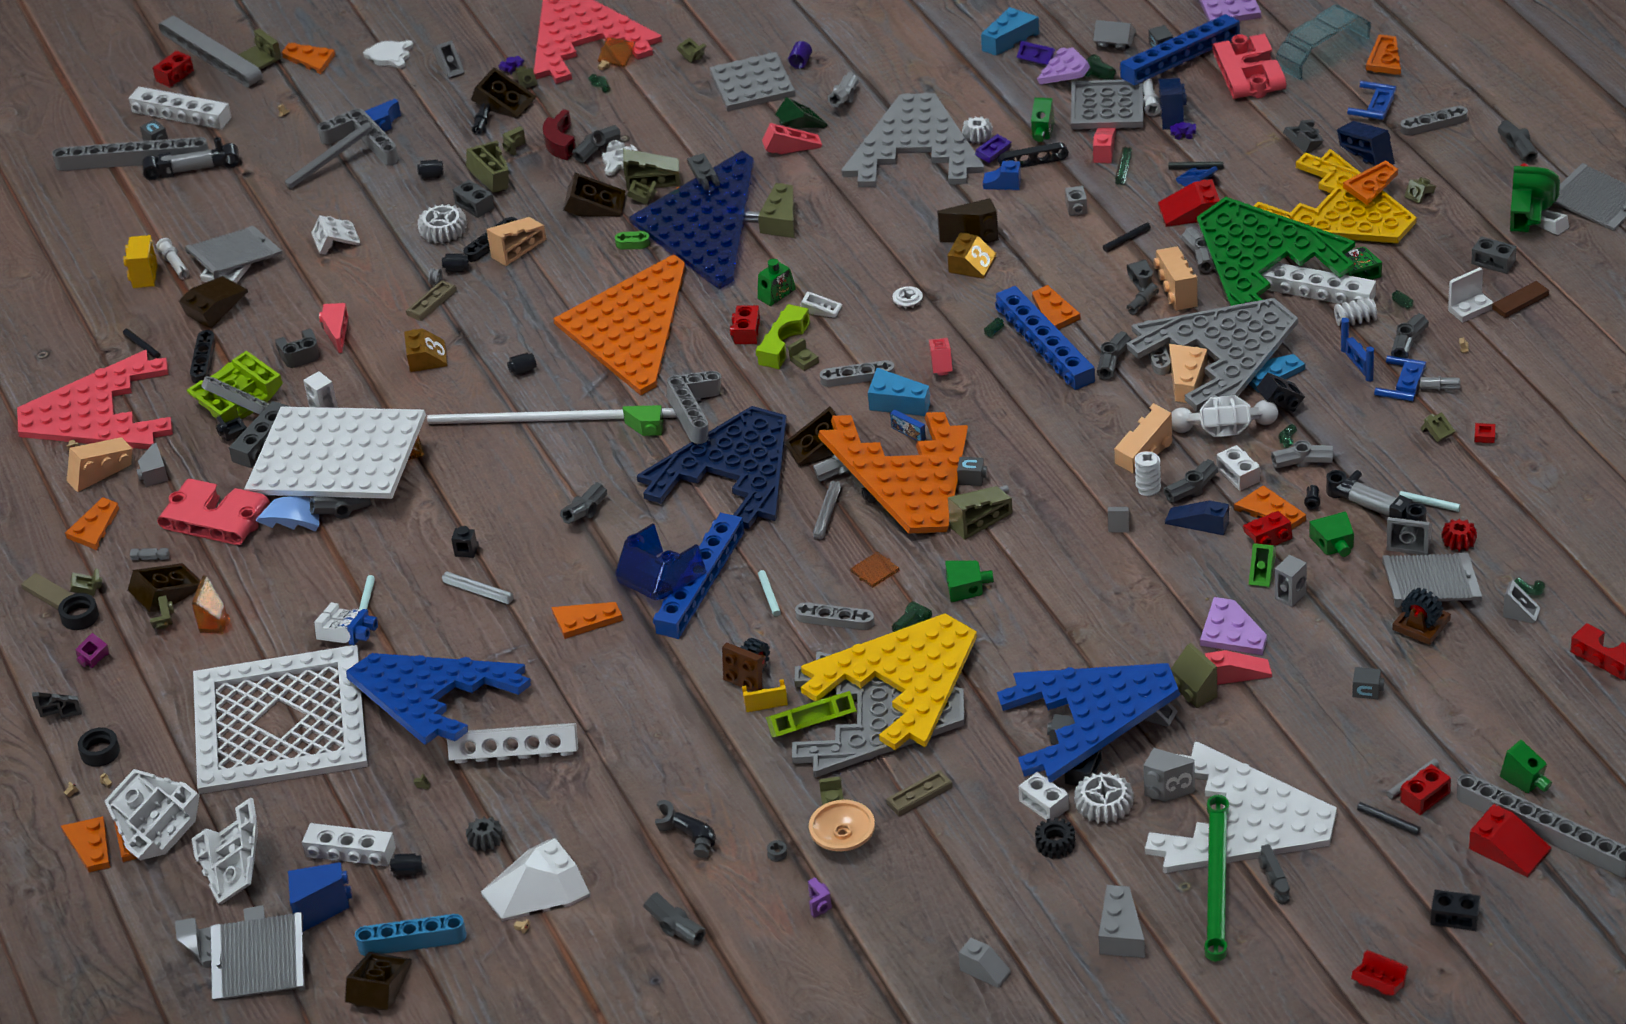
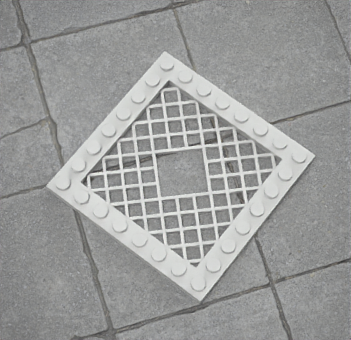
M357 645L193 671L198 793L204 794L368 767L362 691L348 680L346 676V671L359 662ZM328 671L334 673L330 679L323 677ZM308 674L314 677L309 683L303 680ZM338 677H339V684H337V683L334 682ZM287 678L294 680L288 686L282 683ZM318 680L325 682L320 688L314 686ZM267 681L273 684L268 689L261 687ZM298 683L304 686L299 692L293 689ZM246 684L252 687L247 693L241 690ZM330 685L336 688L331 693L324 691ZM277 687L284 689L278 695L272 692ZM225 688L232 690L227 696L221 694ZM308 689L315 691L310 697L304 695ZM257 690L263 692L258 698L252 696ZM288 692L294 694L290 700L283 698ZM339 692H340V699L337 698V697H335V695H337ZM236 693L242 696L237 702L231 699ZM320 694L326 697L322 702L314 700ZM269 695L274 699L267 704L262 700ZM216 697L222 699L218 704H216ZM299 697L306 700L300 706L294 703ZM246 699L253 701L248 707L242 705ZM330 700L337 702L332 708L326 706ZM278 701L306 714L281 739L253 725ZM226 702L232 704L227 711L221 708ZM310 703L316 706L311 712L304 709ZM259 704L264 708L257 713L252 709ZM340 706L342 714L336 711ZM237 707L243 710L238 716L232 714ZM320 709L327 711L322 717L316 715ZM217 711L222 713V715L218 719ZM248 713L254 716L249 721L242 719ZM332 714L338 717L333 723L326 720ZM227 716L233 719L228 725L222 723ZM310 718L317 720L312 726L306 724ZM341 721L343 728L337 726ZM239 722L244 726L237 731L232 727ZM322 723L328 726L323 732L316 729ZM217 725L223 728L219 733ZM301 726L307 729L302 735L296 733ZM248 728L254 730L250 736L243 734ZM332 729L339 731L334 737L327 735ZM229 731L234 735L227 740L222 736ZM312 732L318 735L313 741L306 738ZM259 733L266 736L260 742L254 739ZM290 736L297 738L292 744L286 742ZM342 736L344 738V743L339 741V739ZM238 737L244 739L240 745L233 743ZM322 738L329 740L324 747L317 744ZM270 739L276 741L271 748L264 745ZM218 740L224 743V744L221 745L219 748H218ZM302 741L309 744L303 750L297 748ZM249 742L256 745L250 751L244 749ZM333 744L340 746L336 751L329 750ZM280 745L287 747L283 753L276 751ZM228 746L234 748L229 755L223 752ZM313 747L319 750L316 754L311 755L307 753ZM260 748L266 751L261 757L254 754ZM292 750L299 753L294 758L287 757ZM239 751L245 754L240 760L234 758ZM271 754L277 756L274 761L265 760ZM219 755L224 757V759L220 763ZM250 757L256 760L251 765H247L244 763ZM228 761L235 763L231 768L223 767Z

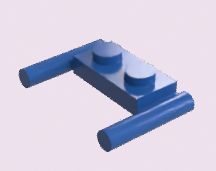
M1360 81V88L1376 91L1367 110L1349 107L1347 115L1383 120L1394 98L1396 86Z
M1342 318L1341 352L1346 353L1365 376L1366 381H1373L1374 348L1369 346L1365 351L1363 346L1354 337L1349 338V319Z
M1387 355L1386 363L1403 366L1396 385V391L1375 388L1374 395L1414 402L1420 379L1426 368V361Z

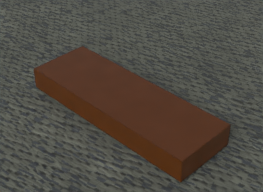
M1535 281L1494 302L1492 309L1502 317L1507 318L1547 297L1549 289Z

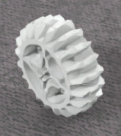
M435 205L433 208L428 207V211H423V214L419 215V233L423 236L424 240H428V242L434 241L435 244L438 242L443 244L446 241L450 243V240L462 237V233H465L467 228L466 215L456 205Z
M1100 772L1099 775L1092 773L1091 777L1085 776L1083 781H1079L1078 787L1075 790L1074 803L1078 812L1081 813L1083 818L1088 817L1089 822L1096 820L1097 824L1101 821H1105L1107 824L1108 821L1112 820L1116 823L1117 818L1123 819L1125 814H1129L1130 808L1133 805L1134 793L1130 783H1127L1125 778H1120L1119 774L1113 776L1110 772L1108 774Z

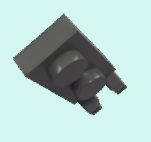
M704 153L687 158L690 169L705 190L709 189V181H712L715 186L720 185L719 179Z
M1269 844L1261 846V856H1258L1260 867L1266 870L1267 881L1276 890L1274 892L1276 902L1282 905L1286 904L1290 900L1288 895L1290 887L1271 846Z

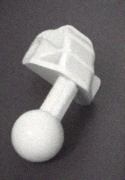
M1236 395L1210 397L1201 407L1199 413H1192L1186 408H1177L1172 411V429L1178 433H1185L1193 425L1201 424L1202 428L1213 437L1239 435L1250 425L1252 419H1255L1262 425L1272 424L1278 417V408L1274 403L1267 402L1266 400H1261L1253 408H1250L1247 402Z

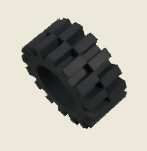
M1054 817V821L1048 818L1047 823L1044 821L1040 822V825H1037L1035 830L1037 851L1039 853L1042 852L1044 857L1048 854L1051 859H1053V856H1056V859H1060V855L1066 857L1067 852L1071 854L1076 843L1074 826H1071L1069 821L1066 823L1063 818L1061 821H1058V817ZM1052 836L1062 837L1059 840H1050L1048 838Z

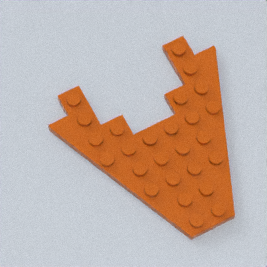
M945 412L926 413L925 421L932 440L917 441L916 448L919 455L885 456L880 442L861 443L852 415L832 416L831 423L834 430H820L818 434L819 439L907 533L947 532L949 526L948 497L955 496L958 480L957 468L959 458L963 455L968 426H950Z

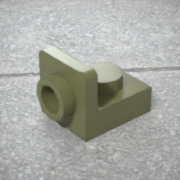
M519 126L502 134L504 150L513 156L517 155L516 148L526 143L524 129Z
M801 338L789 345L790 361L803 371L819 363L818 356L806 348L805 339Z
M1442 412L1426 417L1424 419L1425 423L1420 428L1422 432L1429 430L1437 443L1455 433V430Z
M840 777L819 780L822 805L831 801L844 800Z

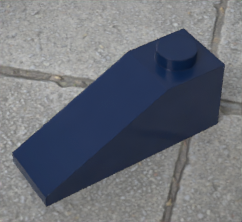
M1209 500L1172 507L1165 519V524L1224 535L1229 524V504Z

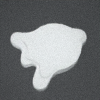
M411 40L379 42L366 49L364 57L370 61L373 60L374 64L378 66H394L398 69H403L405 67V60L410 56L408 50L413 48V42Z
M618 140L610 141L606 148L607 152H603L602 155L603 162L606 165L605 174L612 176L617 170L624 169L623 148L635 151L637 149L633 145L631 147L624 146V143Z

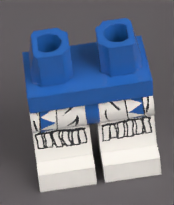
M332 602L314 622L317 640L340 643L349 642V645H355L359 640L367 641L370 637V630L375 631L378 628L377 617L369 616L368 609H340L338 603Z

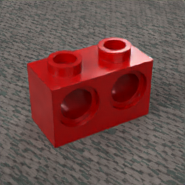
M177 50L152 67L156 82L168 87H172L194 71L191 56Z
M759 305L736 306L735 313H732L733 325H730V336L734 337V344H757L761 320Z
M1430 764L1425 769H1421L1412 779L1402 784L1400 802L1417 814L1422 815L1450 793L1451 777Z

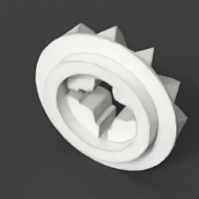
M910 286L897 289L892 296L893 303L905 309L907 307L913 308L914 305L918 306L923 301L922 292L918 288Z

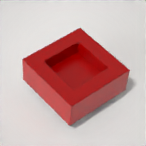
M1475 423L1474 442L1495 443L1496 424Z

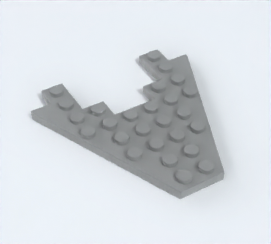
M935 93L900 94L873 130L864 139L863 143L842 168V177L858 176V187H876L878 165L896 164L897 153L932 152V163H949V185L967 184V173H984V165L979 157L975 156V151Z
M1275 298L1133 324L1131 325L1132 332L1138 337L1126 344L1127 349L1138 359L1168 343L1190 347L1198 345L1200 348L1207 349V354L1216 361L1204 367L1205 374L1212 380L1185 394V401L1198 411L1210 397L1239 396L1297 326L1298 318Z
M816 652V660L831 654ZM795 666V687H801L811 678L801 673V666ZM874 677L862 688L845 679L836 686V695L850 691L853 700H857V724L836 725L835 740L792 742V762L813 763L814 777H819L893 751L894 749L879 741V734L903 715V713L892 707V701L902 692L877 677ZM953 688L931 737L964 726V689ZM908 739L899 748L913 744L915 741Z

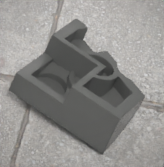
M1301 120L1299 126L1285 127L1283 134L1304 153L1317 149L1323 142L1322 136L1319 135V130L1314 128L1315 122L1313 120Z
M40 692L32 693L35 707L38 709L40 717L60 713L61 718L82 714L81 702L78 696Z

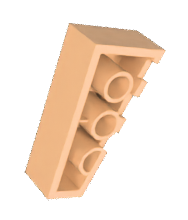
M1179 247L1156 250V258H1153L1155 269H1158L1160 281L1163 280L1164 291L1168 292L1169 303L1173 304L1175 311L1198 307L1196 274L1192 275L1193 269L1189 268L1188 262L1184 260V255Z

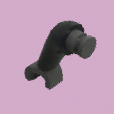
M667 800L658 801L657 807L663 815H667L663 819L655 820L658 830L668 831L677 828L692 837V842L695 844L693 854L700 858L708 857L710 847H713L716 843L714 830L701 820L676 812L671 802Z

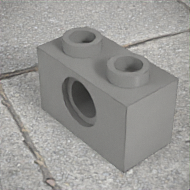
M1288 555L1275 568L1276 600L1293 607L1306 594V562Z

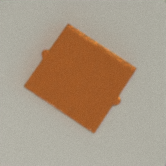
M607 37L597 61L601 63V60H605L610 65L626 67L629 58L632 57L631 53L635 42Z
M877 551L850 568V571L859 577L860 581H864L873 588L897 573L899 567L892 563L890 558L884 557Z

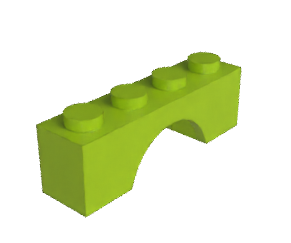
M787 304L785 309L780 312L777 321L772 324L769 333L764 336L762 343L756 348L758 365L780 369L787 358L786 344L783 340L790 336L802 335L810 324L809 308Z
M847 691L768 716L766 720L771 736L777 737L855 712L856 708L851 692Z

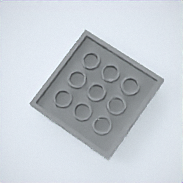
M777 52L710 67V74L727 111L795 96V90Z
M1125 80L1072 81L1071 129L1143 127V82L1133 85Z

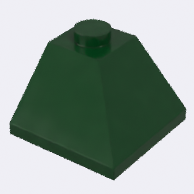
M788 97L784 99L775 113L780 119L779 122L786 127L789 125L794 128H822L828 126L811 108Z

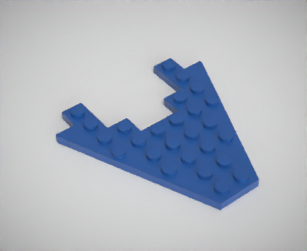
M371 653L346 671L348 680L425 745L437 736L457 741L468 732L467 724L441 716L447 711L445 703L437 700L455 687L473 693L482 685L487 684L519 695L531 686V679L522 676L525 673V664L476 661L468 657L448 659L425 657L422 655L407 656Z
M1169 663L1081 669L1069 667L1064 670L1013 673L1017 686L997 692L1003 711L1044 698L1048 710L1069 704L1075 724L1055 730L1059 744L1018 757L1024 777L1045 770L1049 783L1180 696Z

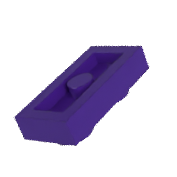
M1021 41L1016 58L1047 66L1054 56L1055 49Z
M997 134L977 148L975 156L990 163L999 157L1000 154L1010 149L1012 142Z

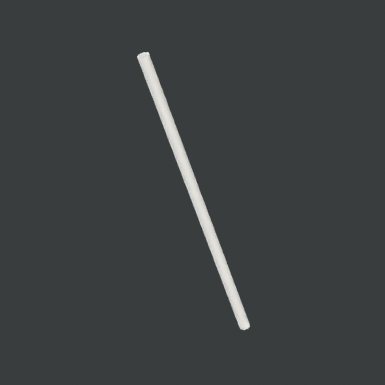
M662 408L663 418H678L673 408ZM623 409L438 414L427 416L428 424L624 419Z

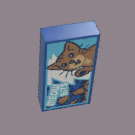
M895 409L890 413L891 428L917 441L926 440L925 424Z

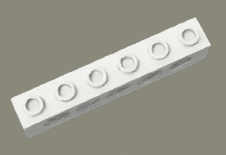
M138 87L128 98L133 113L222 129L232 118L228 103L144 87Z
M1276 263L1261 274L1271 284V288L1268 289L1269 291L1338 304L1347 302L1349 304L1350 301L1357 302L1359 299L1364 301L1365 298L1374 300L1376 295L1375 280L1348 275L1339 278L1332 272Z
M576 723L469 730L457 741L447 739L449 760H455V763L468 762L467 759L475 758L476 762L488 761L489 757H497V760H508L510 756L517 755L519 759L531 758V754H539V757H550L552 753L559 752L561 756L573 755V751L578 749ZM558 736L561 744L558 746L552 745L550 737ZM529 738H537L540 743L539 746L532 747L529 744ZM515 739L518 742V748H510L507 741ZM488 740L495 741L497 749H488L486 742ZM473 742L476 750L473 752L468 751L465 743Z

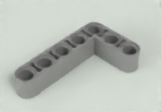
M360 108L352 109L323 121L317 126L320 142L324 145H329L342 140L361 125L368 122L373 130L361 140L385 165H394L398 162L395 143Z
M717 371L676 375L667 379V399L693 443L702 444L708 439V421L696 399L720 394L721 374Z

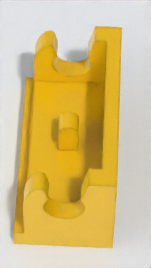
M784 679L779 680L780 687L747 692L746 686H742L746 712L788 705Z

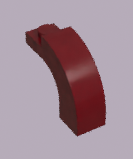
M563 109L555 118L547 117L543 124V135L548 152L557 158L568 161L573 155L572 151L576 148L574 136L564 134L571 126L569 110Z

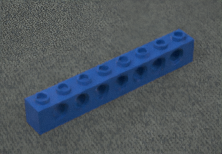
M1224 14L1120 62V78L1133 85H1137L1213 49V43L1231 41L1235 35H1239L1240 21Z
M1016 286L996 293V310L1005 316L1007 322L1011 323L1016 331L1024 336L1025 340L1035 348L1037 353L1044 357L1045 361L1054 368L1057 374L1064 378L1068 385L1077 390L1095 382V367Z
M720 512L717 519L712 522L709 532L705 533L702 543L695 550L694 556L688 560L687 567L684 572L680 573L679 579L675 586H672L669 596L663 600L659 612L655 613L653 624L655 625L656 634L676 639L680 638L744 534L743 517Z

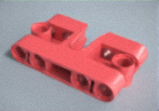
M1265 33L1249 37L1239 34L1232 38V43L1229 41L1213 43L1214 57L1233 99L1247 96L1262 98L1268 92L1286 89L1284 73L1278 60H1272L1270 52L1272 47Z
M187 479L178 491L169 495L170 503L158 517L157 522L166 530L241 545L250 532L258 529L259 523L256 522V519L267 508L270 501L261 493L235 488L216 508L220 498L216 492L217 484Z

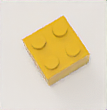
M151 235L129 237L128 244L125 245L126 256L123 257L124 266L128 267V281H131L133 288L155 286L158 261Z

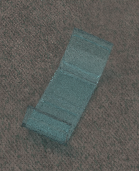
M1338 4L1333 5L1318 14L1311 21H1307L1292 30L1277 51L1276 60H1278L1284 72L1302 80V66L1314 47L1345 28H1349L1369 38L1371 22Z

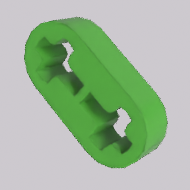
M645 231L620 232L615 235L616 247L618 249L646 248L650 245L649 234Z

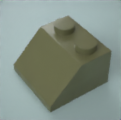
M1189 643L1172 666L1171 671L1179 692L1187 702H1191L1198 708L1217 698V666L1192 643Z

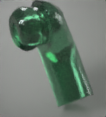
M1293 424L1287 426L1278 435L1279 442L1283 443L1285 448L1290 447L1294 443V440L1290 438L1297 432Z

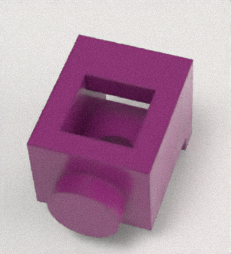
M93 633L75 649L76 660L83 667L88 665L90 668H93L104 656L109 654L108 645Z

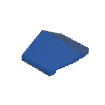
M1216 166L1205 170L1192 168L1177 177L1176 181L1186 187L1196 181L1209 180L1218 169Z

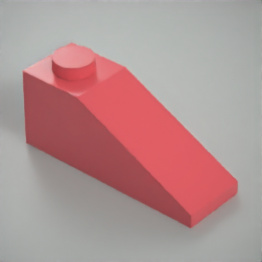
M770 123L762 139L765 150L770 153L786 154L821 148L822 146L818 134Z
M1097 128L1093 140V163H1112L1116 128Z
M346 303L323 304L322 312H319L320 323H323L324 330L338 353H342L349 318Z
M948 338L929 340L933 373H937V375L949 374L953 370Z
M1227 650L1205 653V656L1217 666V685L1272 677L1268 659Z

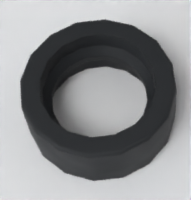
M86 593L70 595L64 598L58 607L62 625L67 629L82 630L90 627L98 620L99 612L96 601L91 595ZM88 608L83 614L68 615L75 609Z
M98 727L85 732L77 743L81 760L93 767H100L113 762L120 752L117 735L108 728ZM104 742L110 744L101 751H88L91 746L97 743Z

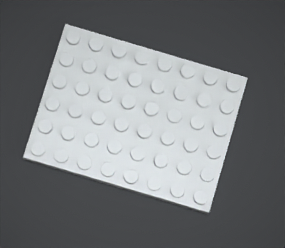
M280 407L244 490L263 495L392 499L426 413L421 409Z

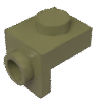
M689 37L679 44L676 50L692 63L704 56L706 45L703 43L699 46Z
M526 65L517 67L516 71L512 72L513 79H517L524 88L537 85L533 68H526Z
M1420 177V179H1410L1404 196L1412 201L1421 203L1424 194L1434 193L1436 186L1431 184L1429 179Z
M633 180L626 196L646 205L649 198L653 200L657 191L654 189L656 182L653 181L651 186L648 187Z
M95 568L92 576L72 572L70 592L86 593L94 596L96 589H100L102 584V577H99V569Z
M166 596L158 597L161 616L150 619L152 627L156 629H165L168 625H172L171 614L175 613L172 601L169 602Z

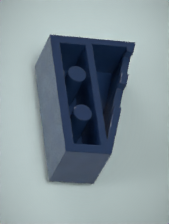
M1180 78L1159 79L1162 130H1166L1176 123L1184 122L1183 105H1187L1184 83L1181 84Z
M1352 121L1337 129L1340 146L1354 156L1359 155L1362 157L1364 163H1371L1373 166H1376L1386 160L1392 165L1395 164L1388 130L1357 121Z

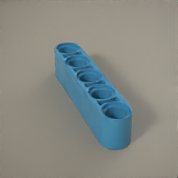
M459 914L363 926L355 932L358 951L363 956H366L368 952L386 954L458 944L463 942L467 936L463 917Z

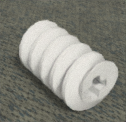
M1365 298L1364 301L1359 299L1357 302L1350 301L1349 304L1347 302L1342 303V306L1336 304L1334 306V315L1337 325L1340 326L1342 318H1348L1352 326L1355 325V319H1357L1359 324H1362V318L1369 322L1370 316L1376 321L1377 307L1375 301Z
M1140 452L1135 456V485L1138 488L1139 494L1152 496L1161 489L1160 458L1153 452Z

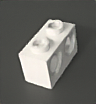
M318 371L303 380L309 407L338 408L333 383L330 379Z
M1237 445L1217 454L1218 471L1239 491L1260 482L1261 469L1259 464L1254 462Z
M1038 772L1018 786L1019 801L1045 820L1050 818L1051 821H1054V817H1059L1069 809L1068 793L1052 782L1049 783L1048 778Z

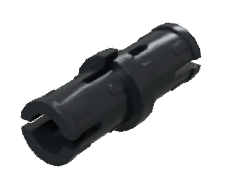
M481 104L479 112L474 117L475 122L471 129L474 134H476L477 130H479L477 135L482 134L484 125L488 122V115L491 111V107L488 104L485 109V104Z

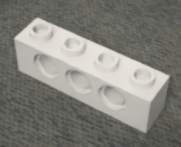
M310 823L302 841L306 857L387 867L396 848L392 832Z

